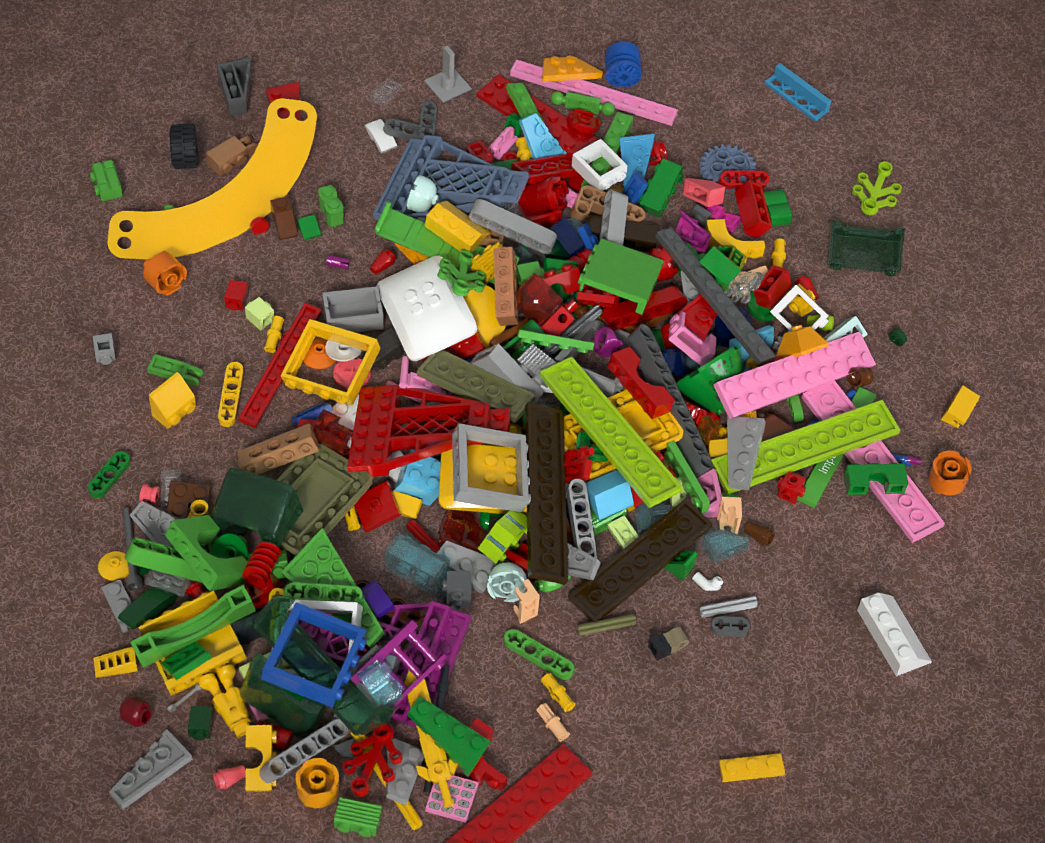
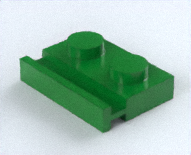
M194 642L160 664L164 671L174 677L175 680H178L210 660L211 656L208 651H205V648Z

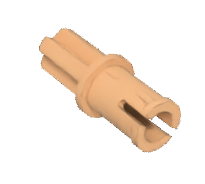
M546 703L539 705L536 710L546 723V728H550L559 742L566 739L570 734L560 722V717L555 716Z

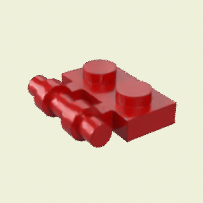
M584 446L578 450L569 449L565 452V484H569L574 479H581L583 481L590 479L592 461L587 458L595 453L593 447Z

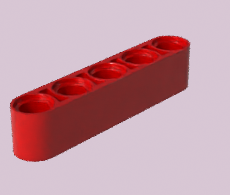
M671 286L652 292L642 315L636 313L638 303L627 300L618 303L617 309L604 308L600 318L609 328H612V331H616L681 310L686 306L688 300L676 286Z

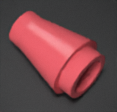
M243 765L218 769L213 774L216 787L219 790L222 788L226 790L242 778H245L246 770Z

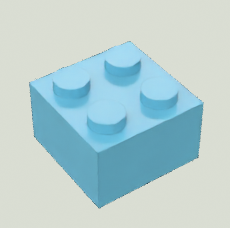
M428 457L401 466L394 491L421 499L423 504L430 506L439 496L441 461Z

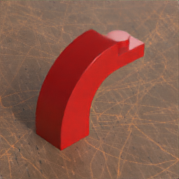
M478 718L470 725V729L489 741L493 738V729ZM482 755L470 773V778L473 781L479 782V786L485 780L490 788L498 789L502 792L507 786L508 777L489 765Z

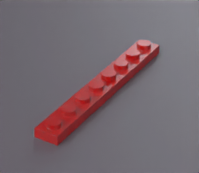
M307 303L303 304L238 417L239 422L257 428L283 382L281 374L309 319L318 321L322 309Z

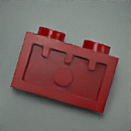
M584 286L582 292H578L577 300L583 305H598L599 307L617 309L619 296L592 286Z

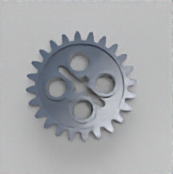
M721 144V148L715 145L714 150L709 148L708 152H704L703 157H701L699 174L702 175V180L706 179L718 183V179L724 171H756V162H753L754 157H749V152L743 153L744 148L737 150V145L734 148H731L730 144L727 147ZM745 176L740 177V181L742 183H746L748 181V179Z

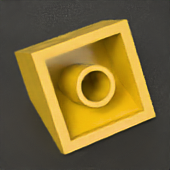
M178 372L149 394L152 416L167 429L172 425H177L182 417L186 414H191L196 407L194 394Z

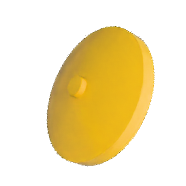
M485 285L483 292L470 290L468 295L463 296L477 324V332L485 349H487L491 339L503 334L506 326H500L496 319L495 290Z

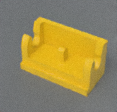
M962 385L953 397L941 420L956 428L960 426L959 424L964 425L980 396Z

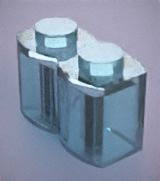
M376 660L358 673L357 676L378 707L384 711L404 697L401 693L403 687L397 679L392 680L389 675L392 673L389 666L385 662L381 664L379 660Z

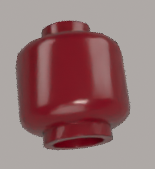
M131 696L120 705L121 719L134 727L147 724L152 716L150 704L138 697Z

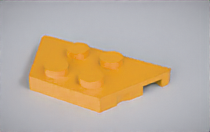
M574 56L544 58L542 82L600 79L603 75L601 70Z

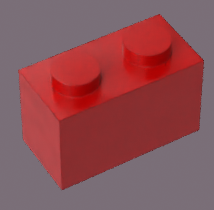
M773 265L753 289L757 305L772 310L792 286L787 269Z

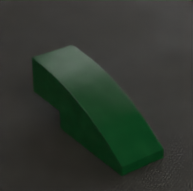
M164 580L134 600L119 614L118 619L133 630L143 625L147 620L158 618L162 610L176 602L179 591Z

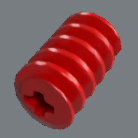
M269 542L257 544L246 568L242 572L244 580L253 587H264L272 569L275 567V563L278 561V557L281 555L280 549Z

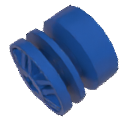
M617 42L606 49L604 58L608 83L615 87H631L637 84L642 76L638 47L629 42Z

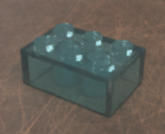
M400 533L395 536L385 550L386 571L430 595L438 597L442 591V579H446L447 571H450V560L446 556L437 554L430 550L428 546L420 545L413 541L411 537L403 536Z

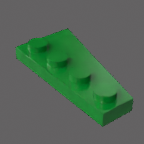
M421 696L418 697L407 714L425 734L430 735L440 749L442 748L450 756L449 758L454 764L457 763L463 769V773L467 777L491 742Z

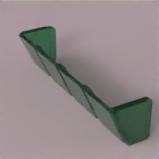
M277 596L272 598L254 619V628L272 647H274L289 617L286 611L295 602L293 597ZM297 624L282 658L301 678L332 690L341 669ZM349 680L348 684H343L342 689H344L342 698L340 701L336 700L332 708L334 714L355 736H362L386 724L397 709L394 704L376 707L351 680Z

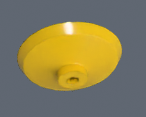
M120 551L105 554L98 563L100 575L111 581L125 578L129 574L128 562L125 560L126 554Z

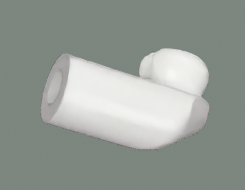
M699 572L692 578L705 591H718L723 584L722 578L716 576L713 580H707Z

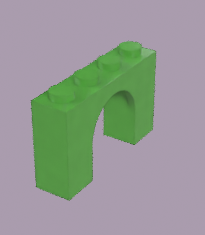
M209 515L172 520L165 533L166 538L209 591L247 583L242 576V572L248 562L243 556L222 559L210 555L200 546L212 543L220 529Z

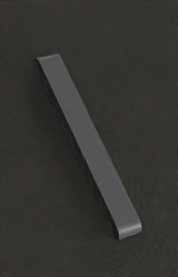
M641 324L628 336V342L632 350L641 359L639 366L647 383L653 386H664L675 399L670 412L683 428L682 439L675 443L695 477L698 478L712 469L711 457L651 329Z

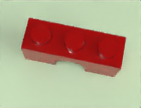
M566 264L561 266L560 270H549L544 272L543 276L527 278V281L523 282L522 285L528 304L533 307L550 301L548 289L554 283H560L563 292L566 294L578 291L581 286L578 284L580 271L577 266Z

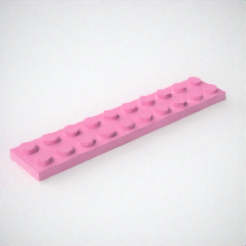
M860 331L828 342L829 346L798 357L792 355L716 382L714 388L729 419L801 394L833 380L836 381L847 377L851 369L875 366L876 363Z
M835 380L803 393L801 397L819 422L856 409ZM882 441L844 453L851 464L898 463ZM908 475V486L904 494H885L881 483L870 481V489L911 543L944 527L945 522Z

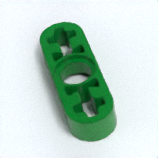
M124 451L116 452L88 485L91 497L102 498L122 476L130 466L128 453ZM124 458L125 462H122V461H121V462L118 464V459H119V460H122V459ZM107 472L115 473L112 478H105L104 475ZM101 485V490L97 489L94 491V487L98 488Z

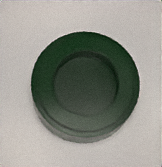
M898 328L892 329L888 334L890 341L897 346H903L907 342V336Z

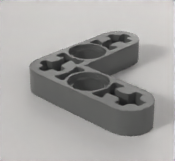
M425 101L420 109L418 124L390 118L386 120L383 131L389 136L408 141L410 138L423 140L425 131H428L427 135L434 136L437 106L432 101ZM423 120L429 121L431 125L425 124ZM405 129L411 130L413 134L406 133Z

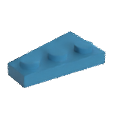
M655 134L620 138L621 158L628 165L626 178L624 179V188L633 173H639L645 179Z

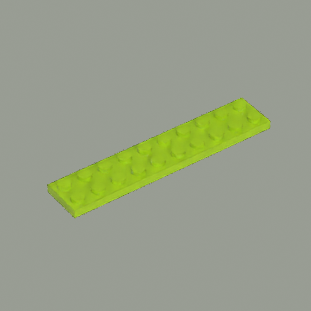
M569 357L540 371V378L648 508L682 492L681 484L573 357Z
M880 400L763 441L758 452L750 487L785 475L788 471L793 472L898 435L900 428L884 401ZM728 454L712 459V468L716 469L718 479L726 494L729 495L740 491L741 489H730L728 485Z

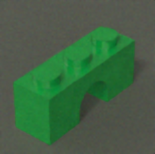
M854 463L847 465L844 473L847 495H866L870 481L881 483L885 494H904L908 486L905 464L871 463L860 465Z

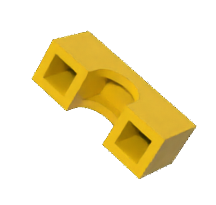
M272 725L246 726V748L257 749L263 755V761L260 766L254 769H246V792L273 791V786H277V780L273 783H265L259 775L260 768L277 756V752H273V743H277V731L273 730Z

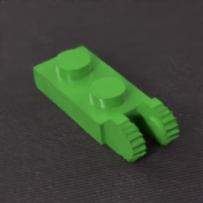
M156 354L147 368V373L167 379L178 372L186 384L196 387L199 384V380L190 375L202 377L204 373L202 369L191 366L189 363Z

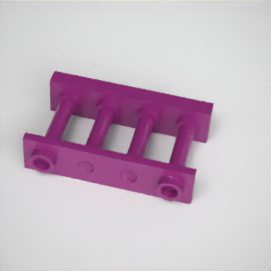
M409 620L350 678L356 685L358 683L364 684L385 706L381 711L385 716L388 713L392 715L400 707L398 703L434 669L438 671L445 664L444 659L447 656L441 653L437 657L416 635L417 631L415 629L418 625L413 620ZM405 638L407 640L410 639L431 662L424 671H421L401 650L402 646L400 643ZM389 653L395 654L416 677L408 686L386 665L384 658ZM374 668L379 669L401 692L392 701L370 679L369 672Z

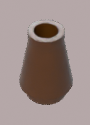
M748 522L744 529L745 533L762 546H769L775 536V532L771 528Z

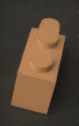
M233 136L206 152L207 164L221 176L229 173L239 164H244L248 160V156L255 152L258 145L255 142L250 144L251 138L248 136L240 140Z

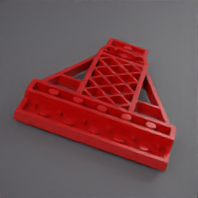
M399 385L361 388L347 464L348 472L368 471L372 477L387 476L392 469L452 450V433L457 427L458 421L463 418L465 421L461 424L509 432L510 408L490 409L489 403L415 388H400ZM401 395L422 399L420 406L399 408ZM428 401H433V402L442 403V405H428V406H427V402H428ZM446 420L442 425L439 424L441 421ZM424 421L427 422V423H426L425 425H423V426L420 425V424L423 423ZM454 426L455 428H453L451 431L448 430V428ZM433 427L436 428V429L433 430L432 432L428 431V430H430V429L433 428ZM414 428L417 429L415 432L410 433ZM467 440V446L483 444L482 442ZM415 449V452L391 459L392 451Z

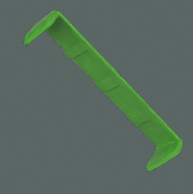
M386 202L375 227L376 235L427 257L441 256L449 259L451 264L459 270L460 264L457 258L460 251L427 229L424 222L393 210L392 203ZM478 246L472 254L474 257L477 254L481 256L485 248ZM516 256V265L519 264L520 260L518 256ZM471 262L470 265H468V268H467V273H468V274H469V273H473V272L470 270V269H471V266H472V264H473L472 262ZM493 278L489 283L495 285V278Z

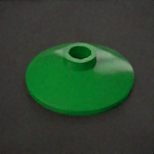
M225 534L215 541L212 548V556L222 559L233 558L232 551L234 550V557L243 556L247 560L248 549L244 540L238 535Z

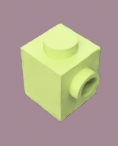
M258 297L247 304L245 314L251 323L259 330H262L272 323L274 310L267 301L264 302Z

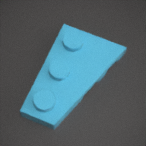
M536 113L519 120L533 159L567 154L560 147L556 138H553L548 131L549 129Z

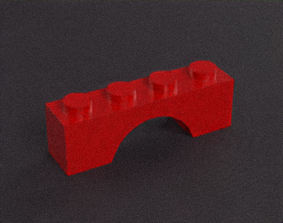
M627 347L612 353L608 363L609 370L619 379L620 383L628 390L633 399L638 402L643 411L651 419L669 413L675 399L664 386L650 385L639 377L637 369L641 359L632 348Z

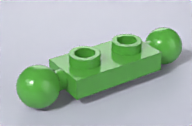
M559 91L551 95V102L553 104L561 105L565 103V108L582 109L593 114H599V111H602L606 116H610L615 112V106L611 102L601 104L600 98L567 92L566 96H564Z

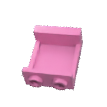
M684 311L679 315L675 314L670 320L668 340L700 366L705 365L715 355L716 337L710 334L705 340H702L684 325L686 314Z

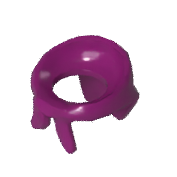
M605 326L596 331L593 339V350L601 357H610L612 353L618 351L619 347L623 346V342L616 337L612 328ZM599 340L604 343L603 347L600 346Z

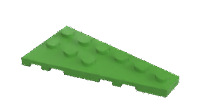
M323 528L281 572L291 583L357 587ZM313 589L309 593V598L311 599L319 596V590ZM332 591L329 594V599L336 600L340 592ZM354 593L353 596L347 597H351L352 601H355V598L359 596L357 593ZM364 599L361 604L363 606L361 628L366 630L364 637L367 639L366 645L372 648L385 633ZM329 613L337 619L350 624L352 622V614Z

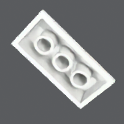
M876 593L861 599L857 611L896 676L932 663L893 596Z

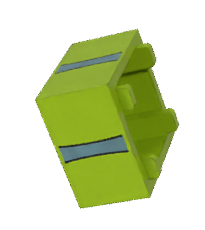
M507 512L495 523L478 549L495 564L499 561L503 562L507 558V555L504 554L506 550H517L520 546L518 541L524 533L527 534V517L522 512Z

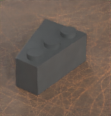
M251 58L217 64L218 80L229 115L234 116L247 113L252 75Z

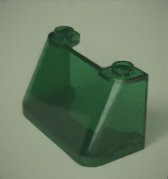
M833 220L831 222L828 232L827 265L831 267L830 269L841 270V268L883 272L886 276H896L897 273H900L905 228L896 227L895 231H889L887 228L885 230L850 227L849 224L843 227L841 225L842 221Z
M230 468L224 477L210 517L220 529H227L229 523L258 531L263 542L280 546L304 510L296 491L289 484L237 468Z
M257 653L250 663L240 689L242 699L283 728L294 731L296 737H308L323 718L329 706L304 697L300 702L278 686L261 680L267 658Z

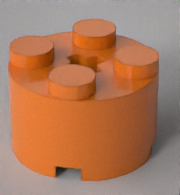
M162 251L151 259H147L143 264V277L145 281L159 294L170 295L181 288L182 285L180 283L183 279L186 280V268L167 251Z
M948 450L939 453L934 459L928 475L929 483L934 491L943 495H956L963 492L972 470L970 461L966 457L960 456V453Z

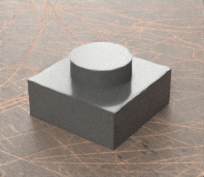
M697 204L693 208L691 218L698 220V225L706 228V222L711 220L712 213Z

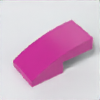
M715 205L704 208L712 213L711 220L725 219L726 229L730 233H733L741 223L740 216L726 213L722 206Z

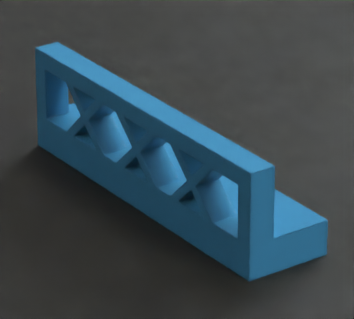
M781 63L775 67L774 75L764 83L815 122L829 112L831 100ZM777 79L781 82V86H776L771 82ZM784 90H791L794 92V95H787ZM797 99L805 100L807 105L799 104ZM810 109H817L820 113L815 116L810 112Z

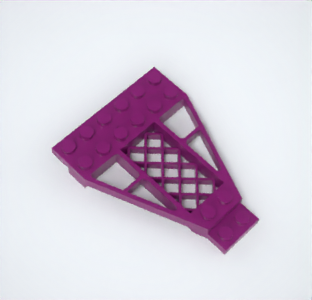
M431 601V603L394 605L395 608L388 612H395L390 625L379 622L385 633L384 635L389 633L390 637H392V635H395L400 630V628L395 626L401 612L428 610L420 631L416 635L437 657L441 653L447 656L442 667L449 668L450 676L471 622V615L452 610L450 606ZM299 620L290 639V642L308 647L311 652L334 672H340V669L335 665L344 664L346 658L341 655L348 653L349 650L345 637H337V634L302 620ZM409 639L411 648L403 652L406 655L410 654L409 658L421 671H424L431 662L415 645L413 646ZM344 640L346 648L335 652L333 644ZM378 640V641H377V644H378V646L381 648L382 646L380 645L379 640ZM405 665L399 668L396 673L403 683L409 671ZM441 668L438 671L434 669L424 678L431 703L435 706L438 694L436 693V686L440 680ZM349 680L348 684L353 687L354 683ZM396 688L395 694H394V696H393V699H394L399 693H401L397 688ZM406 696L398 703L400 707L392 715L388 713L386 717L417 728L416 724L407 716L411 707L408 696Z

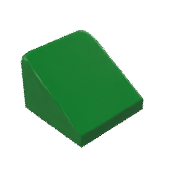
M515 113L508 115L504 130L506 127H513L515 130L514 135L518 138L523 132L519 120L522 119L520 115Z
M315 215L298 219V228L304 240L321 236Z

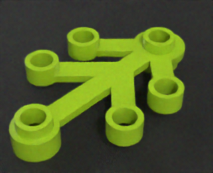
M886 161L879 163L877 169L879 176L874 187L866 173L861 172L858 174L857 181L862 183L870 194V198H867L861 185L853 186L852 193L861 200V211L864 214L874 215L878 212L879 208L885 206L894 207L896 205L897 198L895 196H888L887 199L876 201L877 198L888 194L901 193L902 186L898 183L881 189L886 176L891 174L893 168L891 163Z

